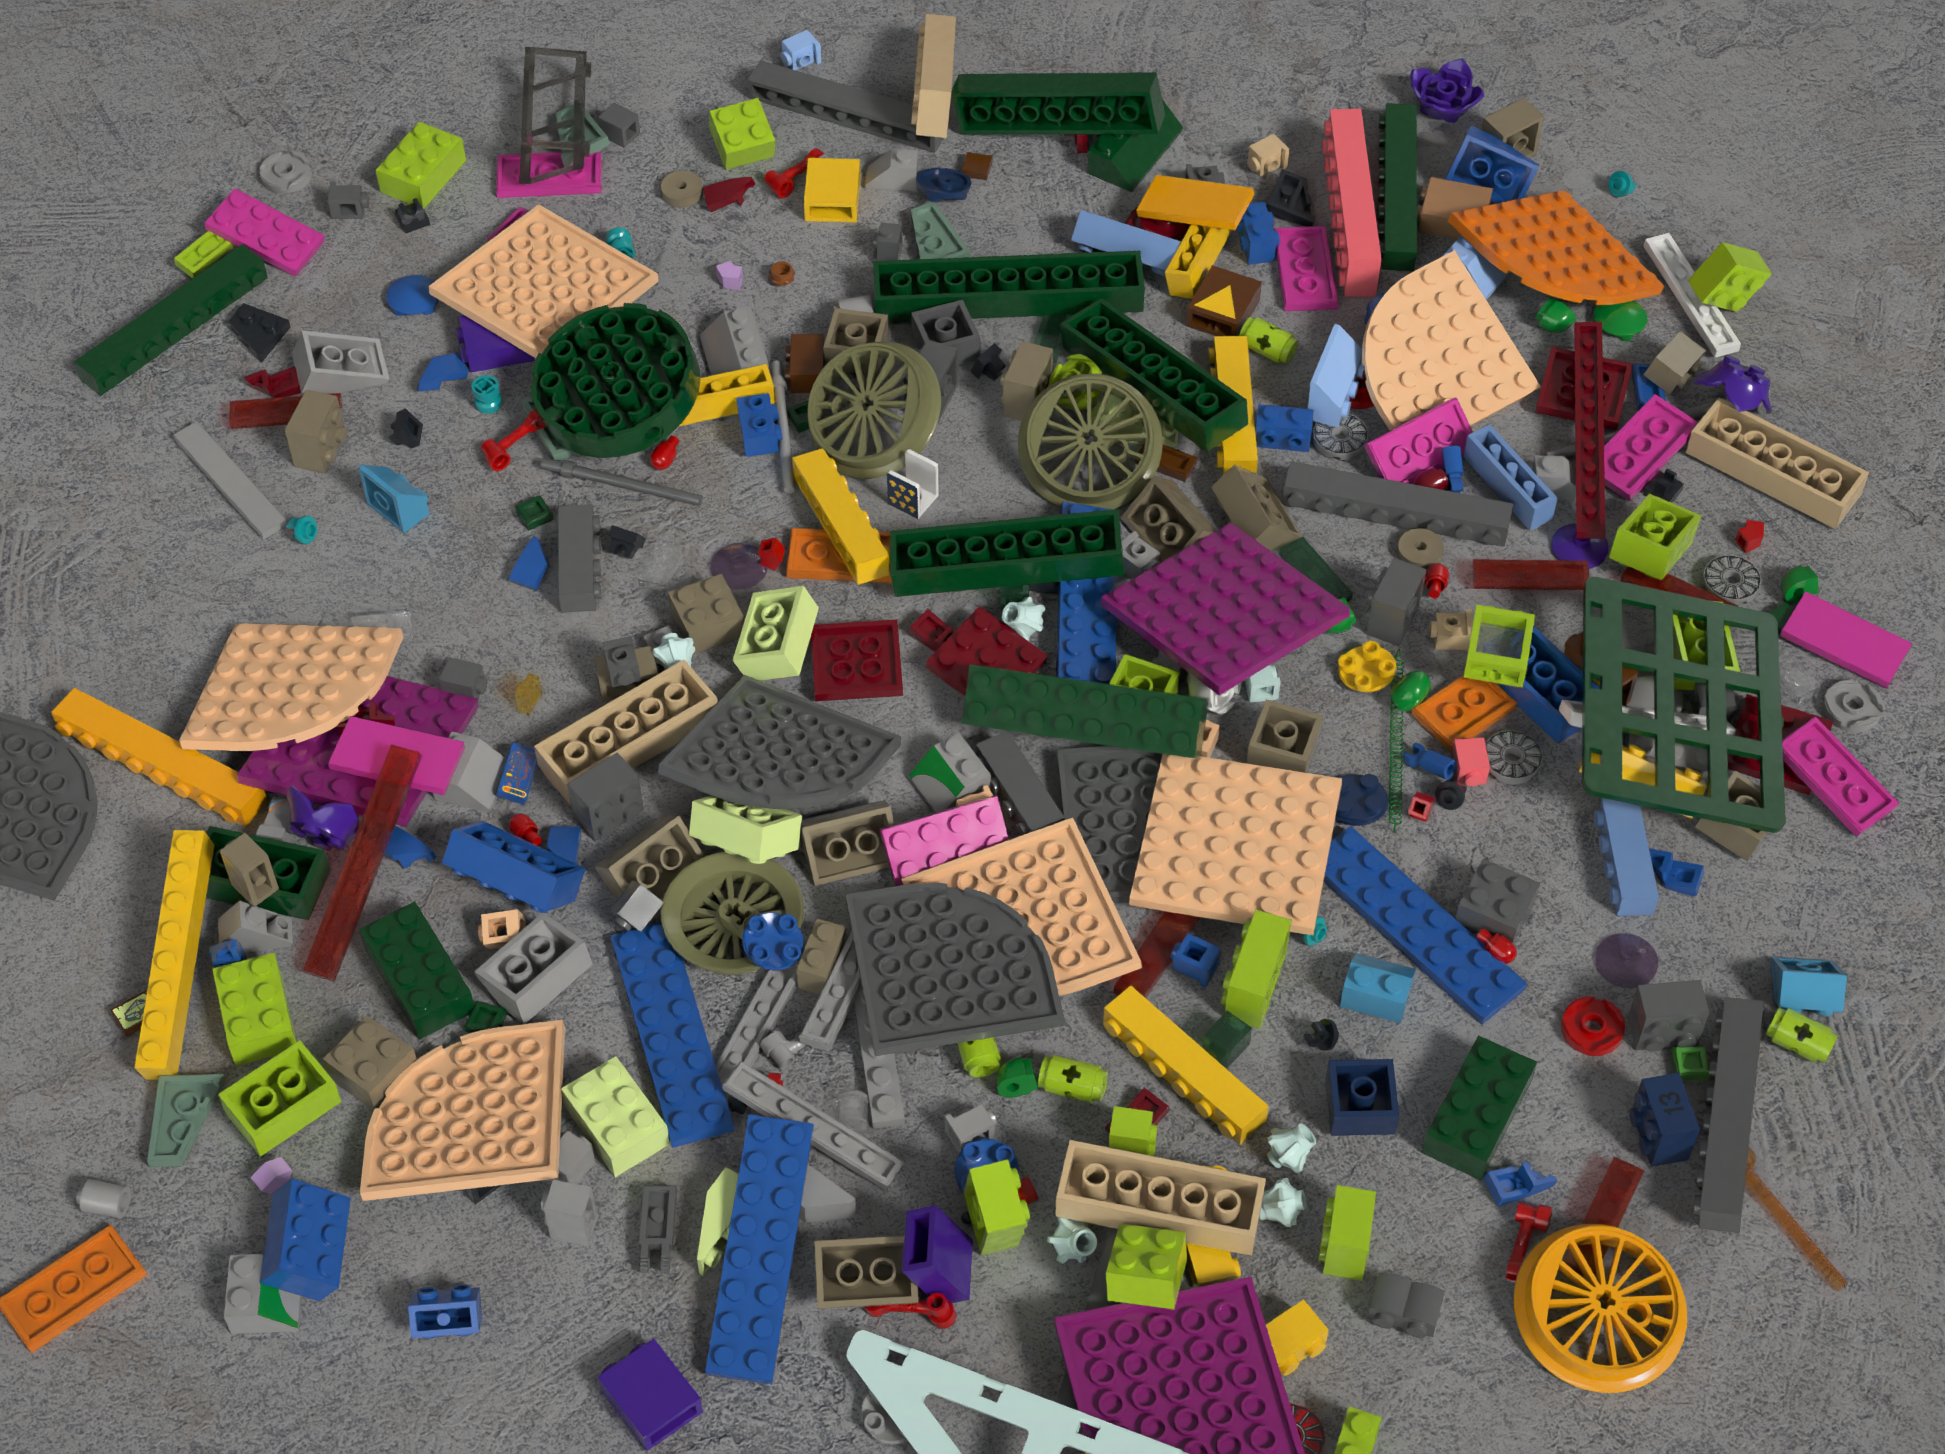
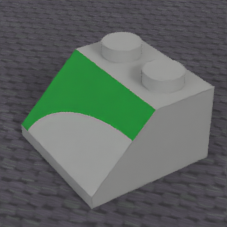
M960 733L933 745L908 775L909 780L933 813L956 807V800L968 794L981 793L983 786L988 785L991 791V774Z
M264 1254L230 1255L224 1319L231 1334L299 1331L302 1296L260 1283Z

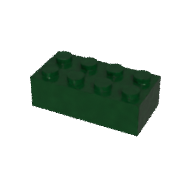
M209 826L206 834L213 842L214 850L206 898L230 904H236L239 901L250 904L231 885L220 854V850L229 841L238 838L243 833ZM247 834L268 854L279 890L259 903L257 907L281 915L309 920L331 871L325 850Z
M415 901L359 929L365 951L419 1040L471 1014L474 1008L471 991Z
M1478 1035L1426 1134L1422 1154L1482 1181L1533 1080L1537 1061Z

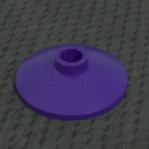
M1576 523L1559 528L1553 535L1551 542L1554 556L1564 565L1574 569H1591L1600 565L1606 559L1609 549L1606 537L1605 539H1576Z

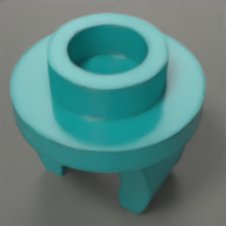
M1626 171L1614 172L1608 182L1610 192L1616 197L1632 194L1638 185L1636 182H1632L1630 174Z
M311 516L292 517L286 524L287 528L295 530L292 537L302 544L311 543L318 532L317 523Z
M1317 916L1314 936L1303 934L1304 943L1313 946L1325 938L1327 927L1326 920L1323 917Z

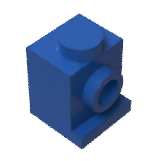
M1187 933L1183 942H1177L1171 952L1170 959L1173 960V970L1201 982L1200 986L1206 988L1220 964L1221 948Z

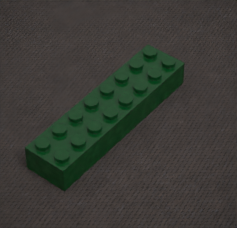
M1157 72L958 74L951 92L961 134H1158L1165 116Z
M1103 298L1098 299L1060 323L1063 348L1072 355L1082 354L1087 356L1102 371V375L1115 377L1133 386L1148 400L1160 419L1206 452L1248 425L1247 399Z
M1119 509L890 531V570L895 597L1125 576Z
M970 665L962 724L1199 758L1202 752L1209 698L984 665Z

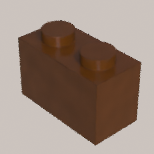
M791 334V345H786L785 350L786 362H790V366H785V381L790 382L791 393L811 392L817 376L824 368V334Z

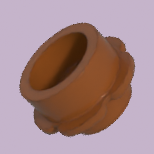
M780 261L773 264L769 272V278L772 279L774 284L786 286L794 281L795 271L790 263Z

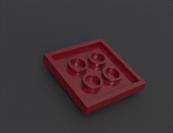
M1552 346L1535 413L1575 421L1574 351ZM1603 357L1604 428L1617 430L1633 364Z
M979 606L926 661L925 668L965 696L970 665H984L1036 673L1047 662L1048 655Z
M897 619L816 624L813 626L811 640L815 702L903 696Z
M1746 694L1735 726L1734 736L1759 741L1756 696ZM1781 705V717L1784 718L1782 740L1816 715ZM1816 716L1831 731L1833 721ZM1727 754L1729 770L1760 779L1759 760ZM1783 761L1784 787L1810 795L1811 789Z

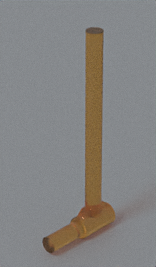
M1749 1148L1746 1183L1835 1289L1840 1291L1848 1282L1752 1170L1755 1166L1756 1157L1751 1148Z

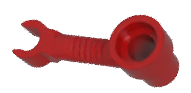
M814 148L803 161L778 174L775 170L768 171L764 177V182L771 187L772 192L778 197L786 198L794 189V182L791 179L807 170L808 158H819L824 152Z
M537 409L532 410L523 424L496 443L495 440L489 439L481 445V451L486 456V462L492 470L501 471L505 469L511 461V457L506 450L528 433L545 427Z
M1519 1202L1515 1221L1521 1224L1512 1255L1507 1265L1505 1280L1516 1282L1519 1270L1526 1256L1532 1231L1538 1230L1547 1233L1553 1207L1539 1204L1537 1207Z
M933 1293L927 1300H918L916 1304L865 1307L867 1313L872 1317H879L890 1312L926 1314L929 1316L932 1324L939 1329L949 1328L955 1323L957 1318V1312L953 1304L942 1293Z

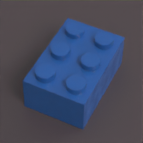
M293 1178L273 1192L260 1283L319 1302L338 1289L351 1197Z

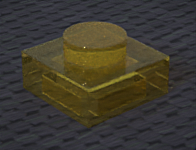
M529 673L523 683L520 682L517 685L514 697L520 713L530 715L543 693L539 676Z

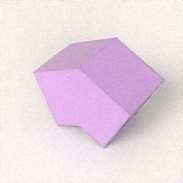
M731 260L717 265L716 276L722 287L740 290L743 281L742 267L734 266Z
M282 1157L265 1162L251 1176V1179L262 1192L273 1195V1192L290 1180L293 1170Z

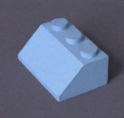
M1462 235L1443 255L1445 256L1455 250L1486 300L1511 272L1509 271L1506 274L1490 263Z
M1337 324L1333 326L1310 382L1308 409L1314 410L1313 421L1334 427H1339L1342 417H1348L1351 407L1349 400L1356 397L1359 387L1357 380L1358 378L1363 379L1365 374V366H1362V348Z

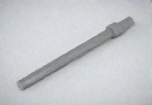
M773 361L771 368L774 398L779 417L777 424H780L782 432L779 449L784 493L792 494L795 491L785 398L787 382L783 376L782 362Z

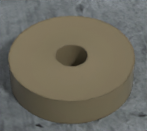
M690 171L672 172L664 177L661 182L662 198L667 204L674 207L692 206L703 195L702 181L698 175Z
M1421 528L1411 529L1400 537L1397 555L1399 560L1428 569L1432 564L1441 562L1444 545L1441 538L1430 530Z

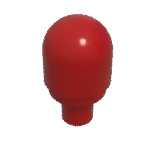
M671 435L667 442H661L656 446L650 455V463L653 468L657 470L669 468L676 458L677 450L675 448L680 442L677 437Z
M1432 564L1426 572L1425 585L1429 590L1428 595L1434 599L1438 598L1440 592L1444 591L1448 585L1449 571L1443 564Z
M519 813L510 818L508 828L511 834L536 846L542 843V839L538 835L537 825L529 816Z
M1482 928L1476 938L1486 945L1484 950L1505 964L1513 962L1517 956L1515 944L1504 935L1496 933L1494 936L1485 928Z

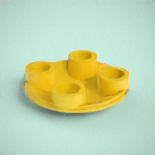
M1367 641L1363 646L1349 650L1338 659V674L1341 681L1347 687L1359 692H1374L1383 689L1392 682L1397 672L1396 661L1392 654L1381 648L1379 643L1375 641Z

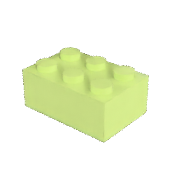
M804 586L753 593L733 657V662L743 675L759 681L800 675L819 609Z
M711 795L692 801L689 836L700 839L704 845L718 846L723 848L724 852L728 854H739L747 857V860L751 863L762 864L768 859L783 857L786 853L798 850L802 815L787 809L759 808L728 803Z
M616 1056L561 1088L566 1110L593 1145L614 1177L670 1145L667 1125Z

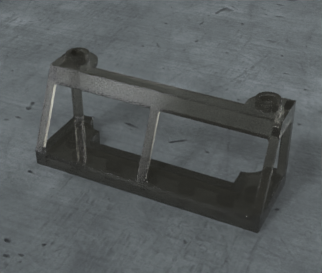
M525 46L519 184H532L581 169L584 166V157H589L590 142L585 141L584 136L586 77L591 78V62H587V51ZM535 55L576 58L575 72L534 85ZM575 79L574 117L532 131L533 92ZM574 125L573 143L532 140L534 136ZM532 147L573 150L572 165L530 177Z

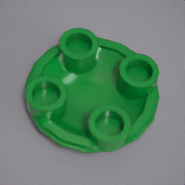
M1636 301L1614 305H1597L1594 310L1593 322H1602V330L1617 336L1621 341H1630L1633 335L1638 334L1645 328L1648 321L1646 311Z

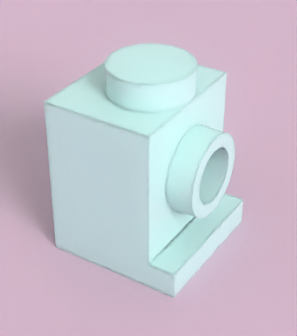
M1269 665L1244 680L1250 703L1266 701V699H1279L1281 681L1280 677H1277L1275 666Z

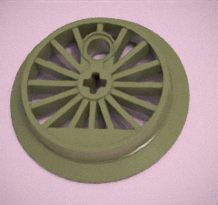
M720 852L703 857L684 868L669 885L661 908L662 927L672 948L691 964L718 974L740 975L761 969L749 957L740 958L739 943L743 945V931L750 918L762 913L774 912L782 915H792L797 920V925L800 929L803 922L804 903L800 888L792 875L784 867L772 859H768L762 864L749 862L747 857L739 854L733 855ZM733 882L743 883L738 898H734ZM727 885L728 899L725 900L720 891ZM751 885L758 886L759 888L747 899ZM768 893H771L773 895L772 897L760 902ZM778 906L783 908V910L770 911ZM688 932H697L688 937H686L684 934ZM732 939L734 959H724ZM707 941L699 950L695 948V946ZM720 944L716 957L709 956Z

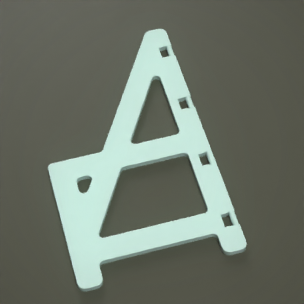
M865 1330L855 1333L847 1350L848 1361L918 1454H962L925 1405V1397L929 1394H934L1027 1430L1029 1435L1021 1454H1060L1062 1449L1067 1446L1088 1454H1189L1181 1449L1009 1384L993 1380L985 1375L919 1350L903 1346ZM889 1350L907 1356L902 1366L887 1361ZM984 1385L1002 1392L997 1402L981 1397ZM1081 1422L1100 1429L1095 1440L1078 1433Z

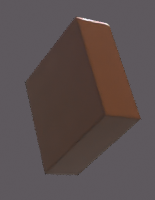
M967 152L962 173L969 178L987 180L993 163V156Z

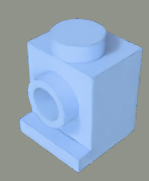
M805 30L782 40L781 60L786 67L789 66L792 70H798L813 62L818 65L821 63V45L808 30Z

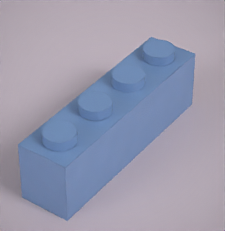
M1083 210L1080 211L1071 241L1079 243L1078 249L1093 252L1094 248L1103 252L1140 250L1142 264L1152 266L1151 272L1166 276L1165 271L1181 244V241Z
M1487 425L1467 435L1463 457L1503 502L1514 503L1512 512L1530 531L1553 520L1557 497L1491 425Z
M1602 798L1599 809L1594 811V824L1596 828H1600L1601 832L1599 836V849L1601 853H1605L1606 857L1604 861L1605 878H1610V904H1615L1617 916L1654 915L1659 895L1641 808L1639 805Z

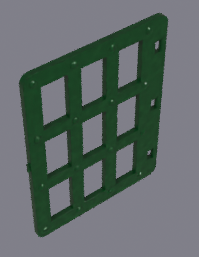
M1600 577L1588 578L1583 586L1582 787L1584 791L1595 797L1771 833L1780 832L1786 823L1782 742L1784 718L1781 717L1778 622L1776 618L1767 612ZM1622 604L1653 610L1654 654L1622 648ZM1592 607L1600 608V617L1592 616ZM1673 614L1704 621L1705 665L1674 659ZM1724 625L1755 631L1756 676L1725 669ZM1622 667L1654 673V719L1622 712ZM1674 677L1706 684L1707 730L1675 723ZM1591 678L1600 680V689L1591 688ZM1726 688L1757 695L1759 741L1727 734ZM1622 732L1655 738V786L1622 779ZM1675 743L1707 749L1708 797L1676 790ZM1591 752L1600 754V764L1591 763ZM1727 754L1759 760L1761 808L1729 801Z

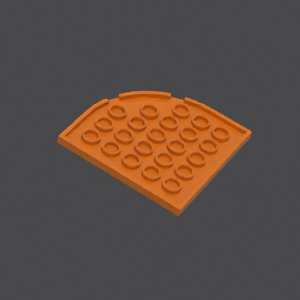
M1564 190L1452 212L1448 219V222L1481 255L1502 272L1507 274L1511 271L1522 278V284L1553 297L1577 303L1587 299L1594 300L1596 305H1614L1660 295L1664 288V285L1657 279L1655 274L1648 271L1639 262L1637 257L1629 253L1619 240L1608 233L1602 224L1598 223L1585 208L1581 207L1572 198L1571 194Z

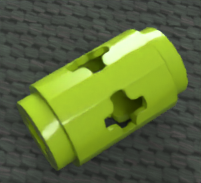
M1249 317L1239 336H1247L1248 349L1278 364L1290 363L1299 346V340L1295 339V335L1259 317Z
M1781 1007L1778 1008L1766 1032L1767 1036L1773 1038L1771 1042L1792 1050L1815 1063L1817 1060L1822 1063L1826 1062L1839 1036L1831 1032L1832 1028L1818 1021L1811 1020L1791 1008L1785 1010ZM1801 1029L1807 1031L1803 1041L1796 1039Z
M994 1037L957 1043L964 1069L969 1072L970 1076L974 1078L986 1077L999 1069L1001 1057Z
M1053 1055V1057L1045 1056L1039 1072L1038 1087L1045 1088V1092L1071 1097L1076 1100L1093 1103L1094 1100L1101 1102L1107 1087L1108 1071L1102 1070L1100 1065ZM1067 1079H1069V1080H1072V1079H1073V1082H1072V1083H1068V1082H1067Z

